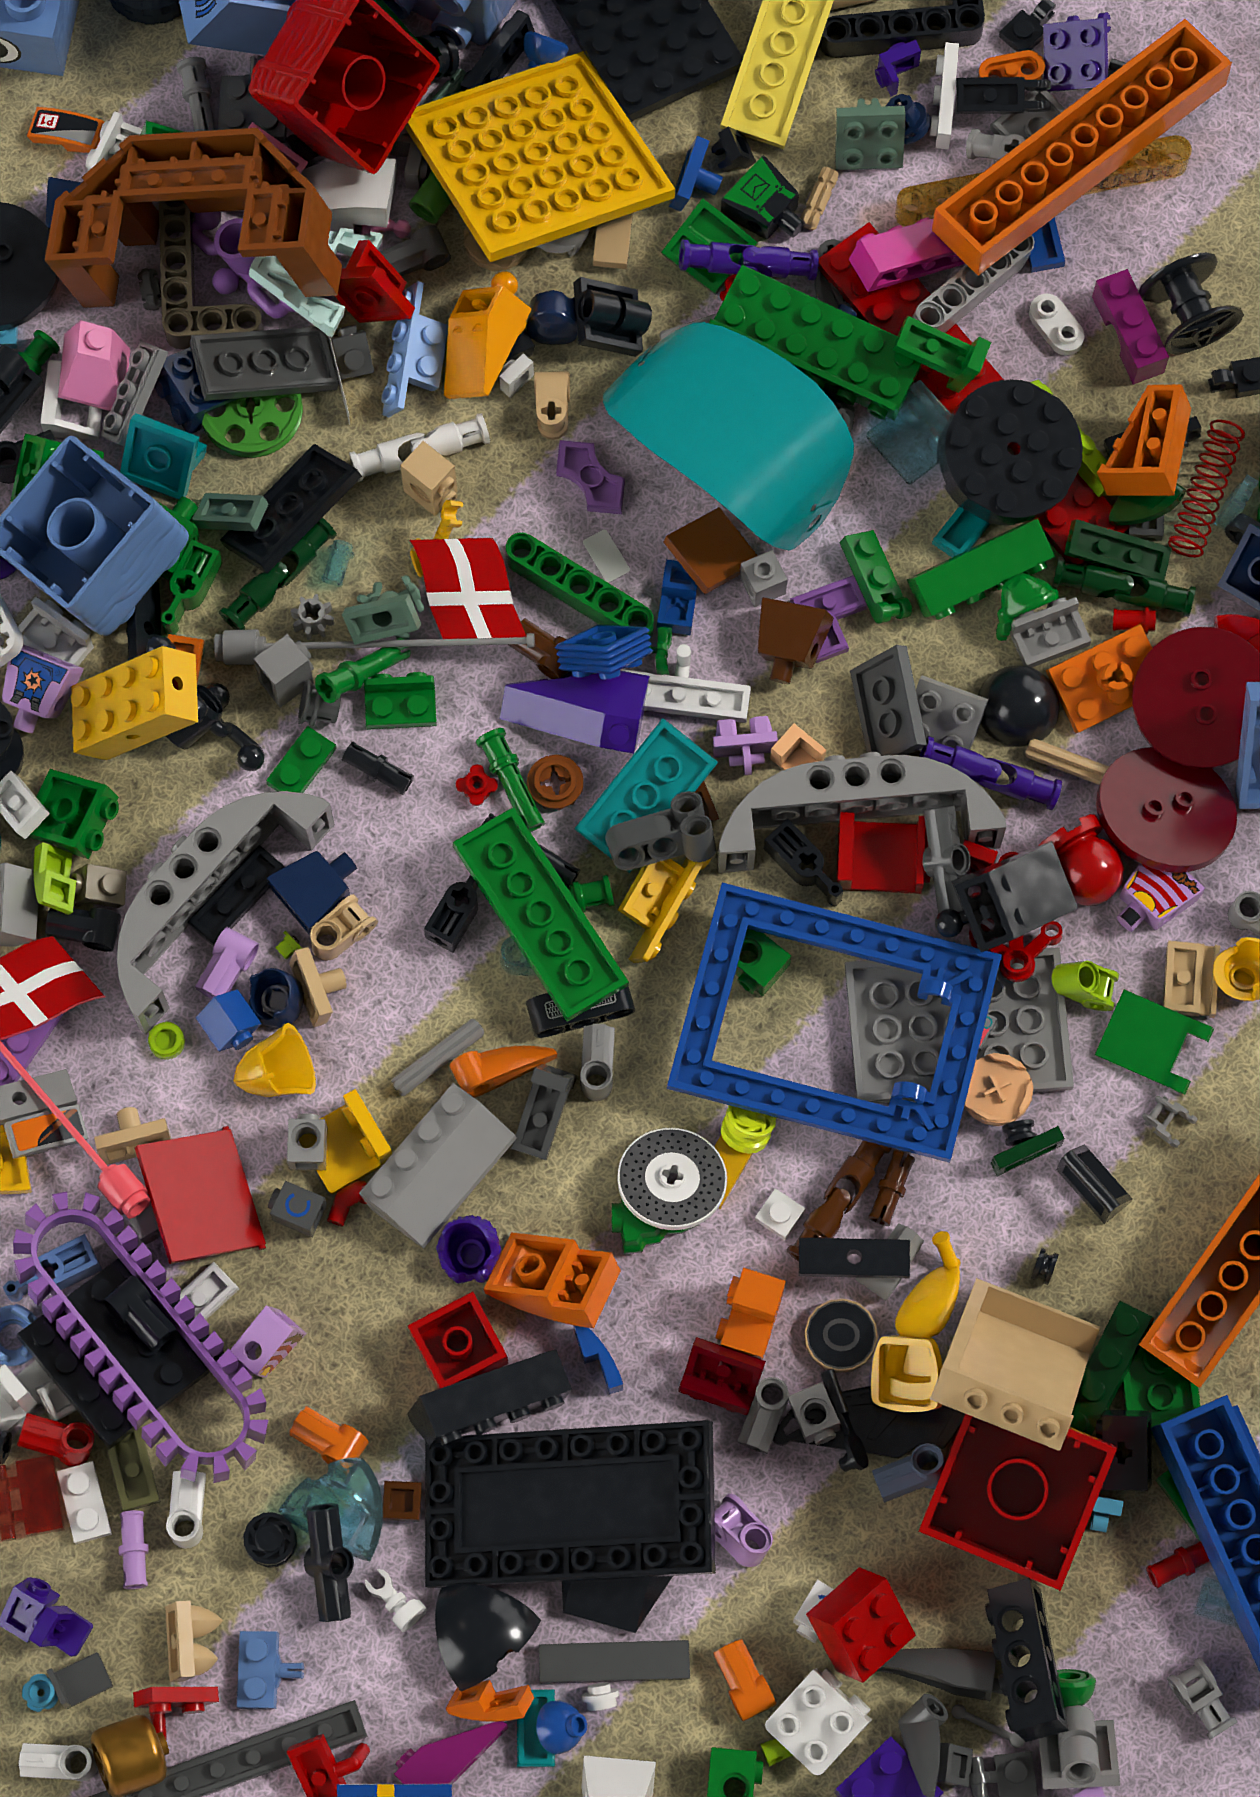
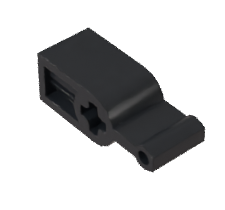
M786 819L764 839L763 849L796 883L806 887L815 884L827 896V902L832 906H837L842 901V886L837 882H833L823 872V855L789 819ZM812 862L814 864L813 871L810 868L802 870L801 863L809 865Z
M471 874L466 883L456 882L447 889L424 927L426 939L454 953L478 911L476 890L479 886ZM464 897L468 898V905L462 903L460 907L456 906L455 899L461 901Z

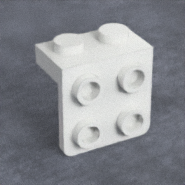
M818 1668L813 1669L765 1723L766 1730L814 1775L823 1774L855 1737L872 1721L867 1715L871 1709L855 1694L851 1698L845 1695L839 1689L843 1683L827 1668L823 1672Z

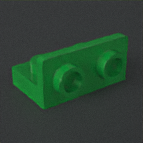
M411 672L406 677L376 674L364 680L367 730L437 726L434 676H427L424 672Z

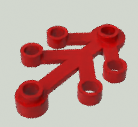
M1005 853L1000 857L998 862L1018 855L1019 853ZM975 892L970 897H977L980 892ZM988 918L987 920L994 925L993 919ZM1051 921L1043 925L1041 933L1025 947L1023 946L1024 935L1009 941V948L1001 944L987 950L1002 954L999 969L1004 978L1012 982H1022L1033 975L1035 971L1034 959L1048 945H1057L1062 940V926L1058 922ZM981 924L983 930H990L986 925ZM969 930V942L973 947L977 948L972 933ZM1048 930H1055L1058 932L1057 935L1052 937L1046 935L1045 933ZM1014 963H1020L1024 966L1021 969L1011 968Z

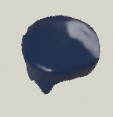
M555 290L536 294L530 301L529 307L532 310L526 324V331L530 338L546 345H564L575 341L578 334L574 297L568 298L564 293Z
M267 968L260 973L250 976L249 1005L262 1023L261 1025L281 1028L284 1024H292L298 1019L303 1008L304 992L301 982L297 978L277 968Z

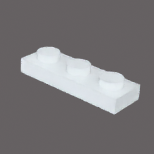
M946 42L944 55H937L935 75H941L942 78L941 85L934 86L933 105L939 106L938 116L932 115L930 136H936L935 148L949 149L959 43Z

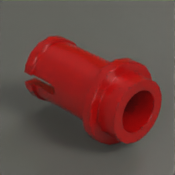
M1145 607V610H1119L1114 608L1113 631L1128 630L1141 624L1146 635H1148V631L1155 632L1156 611L1149 610V607Z

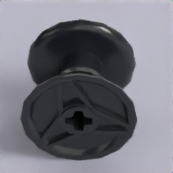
M1205 252L1178 259L1152 274L1139 289V294L1144 301L1161 302L1170 300L1172 303L1170 311L1172 314L1176 313L1181 322L1168 335L1164 347L1169 354L1189 353L1221 339L1230 333L1244 316L1239 307L1226 305L1212 308L1208 301L1212 297L1209 291L1203 290L1201 283L1214 272L1218 261L1215 254Z

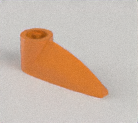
M509 1046L481 1053L469 1051L455 1058L449 1067L460 1088L475 1098L534 1070L539 1065L556 1059L557 1052L553 1048L539 1046Z

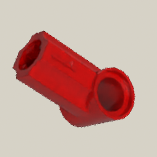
M27 1413L17 1446L58 1457L63 1464L74 1467L87 1462L95 1436L93 1430L84 1423L74 1422L68 1425ZM77 1440L84 1445V1448L74 1449L67 1442Z

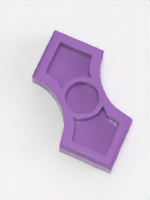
M560 440L556 476L571 480L582 490L587 502V511L622 514L625 478L609 473L600 465L595 455L594 443Z

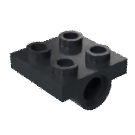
M584 277L574 281L578 345L634 357L642 353V335L649 329L652 310L647 302L638 300V289Z
M6 345L0 346V434L43 383V378L29 369L27 362Z

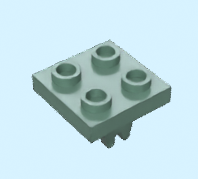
M861 98L858 99L857 107L836 108L835 169L903 168L905 106L881 107L877 98H873L871 104L867 105L865 100Z

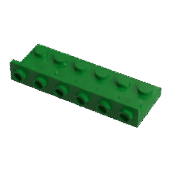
M741 265L714 320L710 319L709 321L710 324L725 327L765 346L793 364L816 382L822 390L825 388L836 393L835 397L848 405L858 403L866 407V411L869 414L882 420L888 417L895 421L923 365L892 350L897 339L896 335L744 265Z

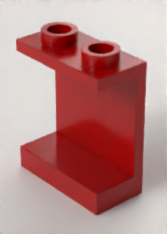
M840 812L836 882L842 886V889L921 894L924 883H930V877L926 874L923 867V854L925 849L928 848L924 816L918 817L917 824L854 821L855 812Z

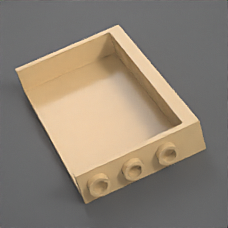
M976 1278L930 1400L1060 1451L1074 1417L1072 1411L1100 1326Z

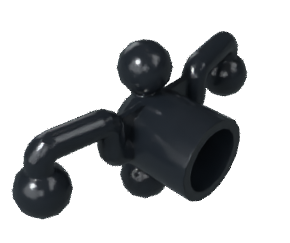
M155 635L147 641L145 653L161 646L177 648L167 637ZM212 683L207 687L197 685L198 722L166 735V737L174 745L185 750L189 749L210 730L217 737H229L241 747L237 754V762L241 768L246 771L260 769L265 758L262 748L239 727L222 720L223 709L230 701V693L227 687L219 683Z

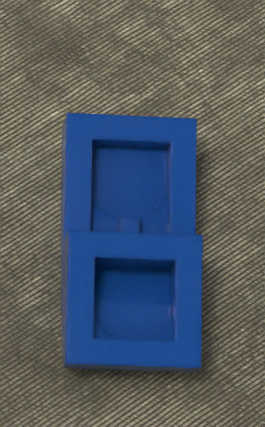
M666 559L656 631H658V627L667 626L672 629V633L691 635L698 586L682 565L675 560Z
M573 1325L584 1364L599 1360L609 1395L623 1391V1381L619 1370L604 1344L590 1328Z

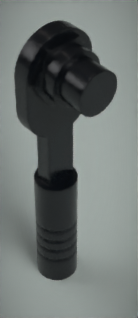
M827 1370L821 1373V1377L845 1434L844 1446L847 1453L839 1459V1466L844 1472L851 1469L863 1470L869 1465L866 1450L861 1439L854 1432L848 1415L850 1411L835 1370Z

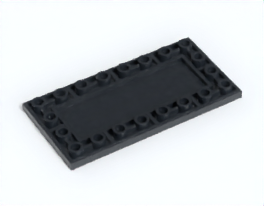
M710 1420L463 1435L461 1441L447 1447H442L441 1442L429 1446L425 1441V1587L442 1588L455 1584L487 1586L716 1574L713 1422Z

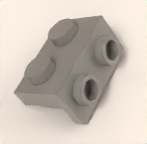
M1076 597L1070 600L1059 598L1049 603L1046 609L1038 612L1032 610L1014 618L1011 624L1010 636L1024 666L1032 668L1090 646L1091 639L1079 615V602Z

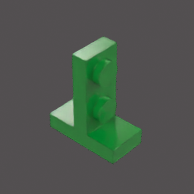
M907 316L903 321L892 350L949 376L946 388L959 393L980 373L992 342L978 337L969 345Z

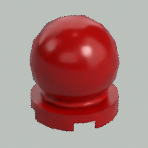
M1089 814L1079 818L1082 825L1069 832L1063 826L1048 836L1038 846L1050 841L1053 842L1076 903L1083 906H1096L1109 900L1121 886L1124 866L1117 849L1109 841L1098 837V834L1103 830V826L1096 814Z

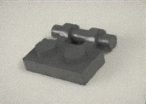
M1032 1751L994 1755L995 1771H984L983 1757H972L969 1786L972 1788L973 1797H988L986 1784L997 1783L998 1797H1038Z

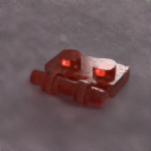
M48 1455L15 1461L17 1476L8 1478L6 1465H0L1 1541L16 1539L14 1525L18 1523H24L25 1533L28 1537L65 1530L54 1456ZM20 1490L22 1509L12 1511L10 1492Z

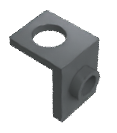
M97 1652L57 1672L52 1668L46 1670L61 1705L66 1709L113 1687L103 1661Z

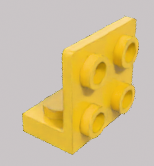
M356 1089L343 1095L345 1105L320 1118L325 1119L328 1127L326 1170L316 1171L326 1189L332 1195L354 1181L379 1169L392 1155L390 1146ZM304 1134L299 1138L303 1148H310L317 1141V1137L313 1134Z

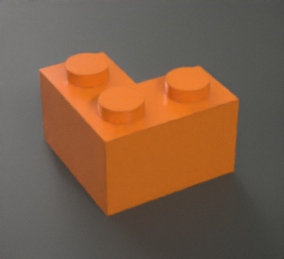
M744 1267L740 1277L733 1276L726 1304L732 1306L729 1319L721 1318L715 1339L722 1340L720 1345L763 1360L782 1301L786 1281Z

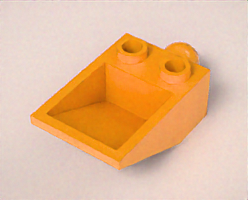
M507 271L497 273L492 278L491 287L462 291L448 319L444 396L446 398L458 399L489 396L518 336L524 331L527 324L526 320L532 309L515 296L518 290V281L512 273Z

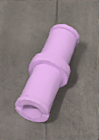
M131 1510L120 1513L122 1545L118 1547L119 1555L123 1556L124 1589H142L148 1586L145 1555L149 1553V1547L144 1542L143 1511Z

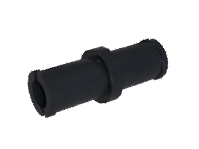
M354 741L347 747L342 757L344 763L346 762L368 774L369 780L373 782L378 780L398 791L401 795L405 794L414 779L413 774H409L389 763L388 757L382 754L377 756L357 745Z

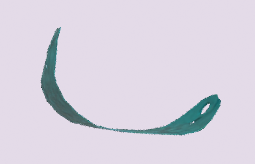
M696 322L677 329L655 344L651 349L649 347L603 393V404L612 418L654 454L708 492L760 539L776 548L788 551L795 549L825 521L839 499L854 456V442L846 422L834 403L816 382L789 361L765 346L722 326L706 322ZM816 504L815 509L811 511V507ZM820 515V517H819V519L816 521V523H815L811 528L808 529V527H809V525L812 523V521H813L817 516Z

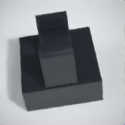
M729 126L718 133L720 139L712 146L711 151L716 155H722L726 152L725 160L718 164L720 169L724 171H731L738 167L747 169L756 163L744 135Z

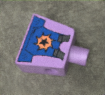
M23 645L21 652L7 664L2 694L3 702L19 708L13 727L33 733L39 716L42 718H57L71 695V686L77 684L84 668Z

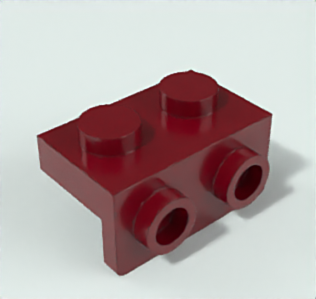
M696 1337L678 1391L693 1399L703 1400L723 1407L727 1411L748 1415L766 1361Z

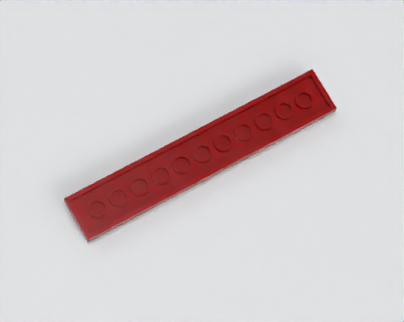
M868 222L819 258L818 268L824 277L839 291L843 299L851 305L861 320L898 336L904 319L907 316L912 317L918 305L931 294L918 278L870 292L866 290L849 258L861 237L870 233L874 235L879 234L872 224ZM957 324L945 332L969 345L972 344L971 340ZM985 358L980 373L959 393L946 388L949 376L925 365H922L914 383L948 422L953 410L970 393L983 385L1004 379ZM1078 473L1066 496L1047 513L1037 518L1047 540L1065 558V561L1084 565L1087 561L1064 555L1071 521L1077 519L1124 534L1130 528L1128 525L1114 526L1109 523V514L1113 507L1104 496L1097 497Z

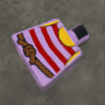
M1139 863L1120 893V899L1128 906L1117 916V920L1130 932L1143 920L1154 930H1157L1201 898L1205 887L1188 872H1165Z
M266 1305L231 1348V1352L238 1359V1367L236 1371L227 1376L231 1380L244 1367L251 1376L255 1374L266 1378L307 1333L280 1309ZM258 1346H261L262 1353L257 1359L255 1351Z

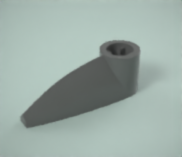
M923 1694L898 1720L909 1761L922 1793L926 1797L935 1796L940 1765L939 1727L948 1719V1712L943 1703L931 1694Z

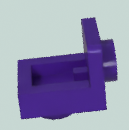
M916 40L906 44L904 42L897 43L890 47L888 51L879 54L875 76L880 87H886L891 97L898 93L899 78L897 75L919 66L921 49Z
M65 1605L47 1606L35 1617L32 1623L34 1629L28 1639L39 1647L56 1646L73 1657L77 1656L93 1629V1624Z

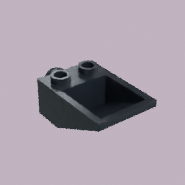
M1050 841L952 880L951 883L962 911L957 912L953 909L941 911L936 916L935 928L941 936L952 938L960 934L963 925L968 924L977 948L980 952H984L1014 940L1078 909L1053 842ZM974 885L980 886L981 892L977 897H970L968 895L969 887ZM991 918L994 921V926L990 930H983L981 928L982 920Z

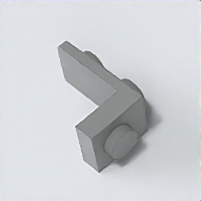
M409 133L399 135L389 154L408 157L404 172L406 188L418 190L421 179L428 177L430 167Z

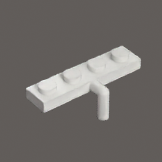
M682 644L677 648L675 676L620 669V671L650 676L644 707L645 711L716 720L732 719L739 723L747 722L751 686L689 678L691 648L686 644Z

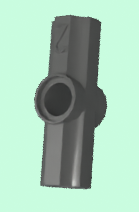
M948 805L924 809L928 848H926L923 854V867L926 874L932 877L934 881L938 914L945 909H953L957 912L962 911L951 881L965 876L970 868V854L966 846L960 844L955 806Z

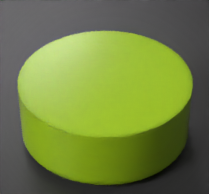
M162 1022L154 1026L150 1031L148 1044L156 1057L169 1060L177 1057L183 1051L185 1037L182 1030L176 1024Z

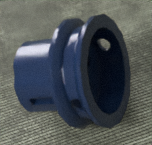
M904 94L896 95L889 100L886 106H905V120L908 126L905 125L904 145L915 143L923 138L931 126V117L924 105L919 102H913L909 95Z

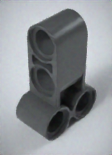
M690 791L677 794L671 801L670 809L618 823L612 826L605 835L613 862L620 870H632L684 854L693 862H704L711 859L716 853L712 823L709 817L705 816L702 798L699 794Z

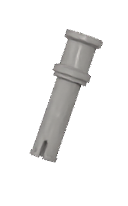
M201 57L185 58L179 61L176 67L177 72L182 75L184 84L182 96L190 105L195 131L215 130L209 103L212 89L211 85L206 81L204 72L207 67L206 61Z

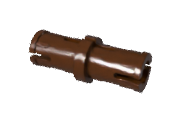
M898 1150L893 1151L884 1179L879 1180L877 1185L879 1193L871 1213L868 1215V1219L876 1222L880 1217L882 1209H884L879 1223L883 1226H890L898 1200L905 1195L906 1188L904 1185L915 1162V1158L907 1154L900 1167L904 1152Z

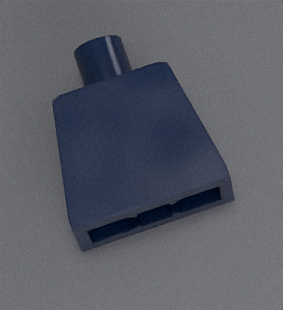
M314 851L270 875L267 881L272 892L310 936L311 929L315 923L329 914L343 899L350 896L349 888L343 880L353 873L357 866L345 852L331 863H328L318 851Z

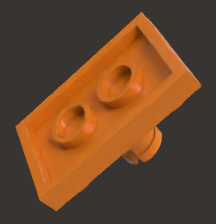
M1141 624L1045 670L1075 733H1079L1132 707V690L1137 671L1146 655L1152 649Z

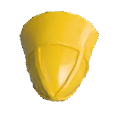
M290 1023L284 1024L273 1035L247 1050L236 1066L233 1079L234 1084L247 1093L264 1097L312 1094L315 1092L316 1087L315 1071L308 1048L300 1033Z

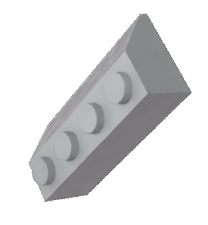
M452 1083L359 1194L373 1212L424 1249L517 1137L482 1103Z

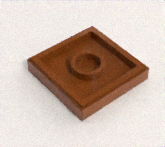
M720 507L668 534L663 541L704 595L739 576L741 563L758 556Z

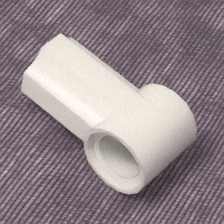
M180 1470L173 1471L170 1512L166 1522V1530L175 1545L187 1549L196 1546L203 1536L202 1515L206 1474L197 1471L196 1480L193 1482L181 1478ZM188 1520L194 1523V1529L191 1534L183 1537L175 1534L176 1526L180 1522Z
M23 1743L19 1757L20 1777L87 1781L93 1778L98 1771L93 1750L80 1745L67 1746ZM83 1753L87 1759L86 1767L82 1772L75 1774L71 1769V1760L74 1755Z

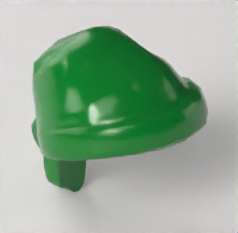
M1025 573L1016 574L1008 579L1002 587L1001 608L997 613L999 621L996 629L997 639L999 641L1007 640L1014 618L1059 599L1058 590L1052 588L1046 581Z

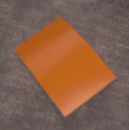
M511 1232L483 1290L485 1294L505 1304L536 1316L594 1329L621 1270L612 1252L579 1249L574 1239Z

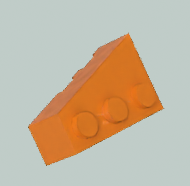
M1182 384L1147 386L1128 418L1129 425L1121 438L1117 437L1112 446L1114 451L1105 465L1101 464L1097 471L1107 496H1174L1191 412V406Z

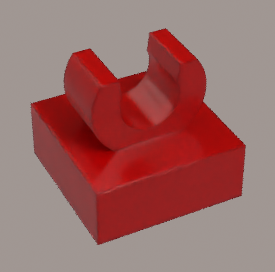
M964 840L963 845L966 846L970 854V868L978 871L995 864L998 851Z

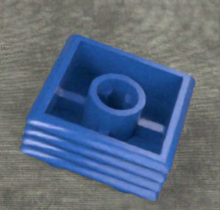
M597 624L556 645L555 649L558 650L556 655L560 657L557 662L561 664L559 669L571 671L573 677H585L593 673H599L600 679L620 676V669L640 666L642 658L653 652L649 648L652 645L649 642L651 636L648 635L650 630L646 627Z

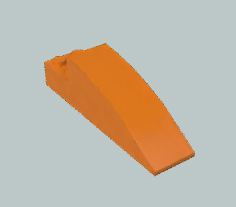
M1260 1173L1139 1343V1346L1199 1388H1201L1260 1304Z

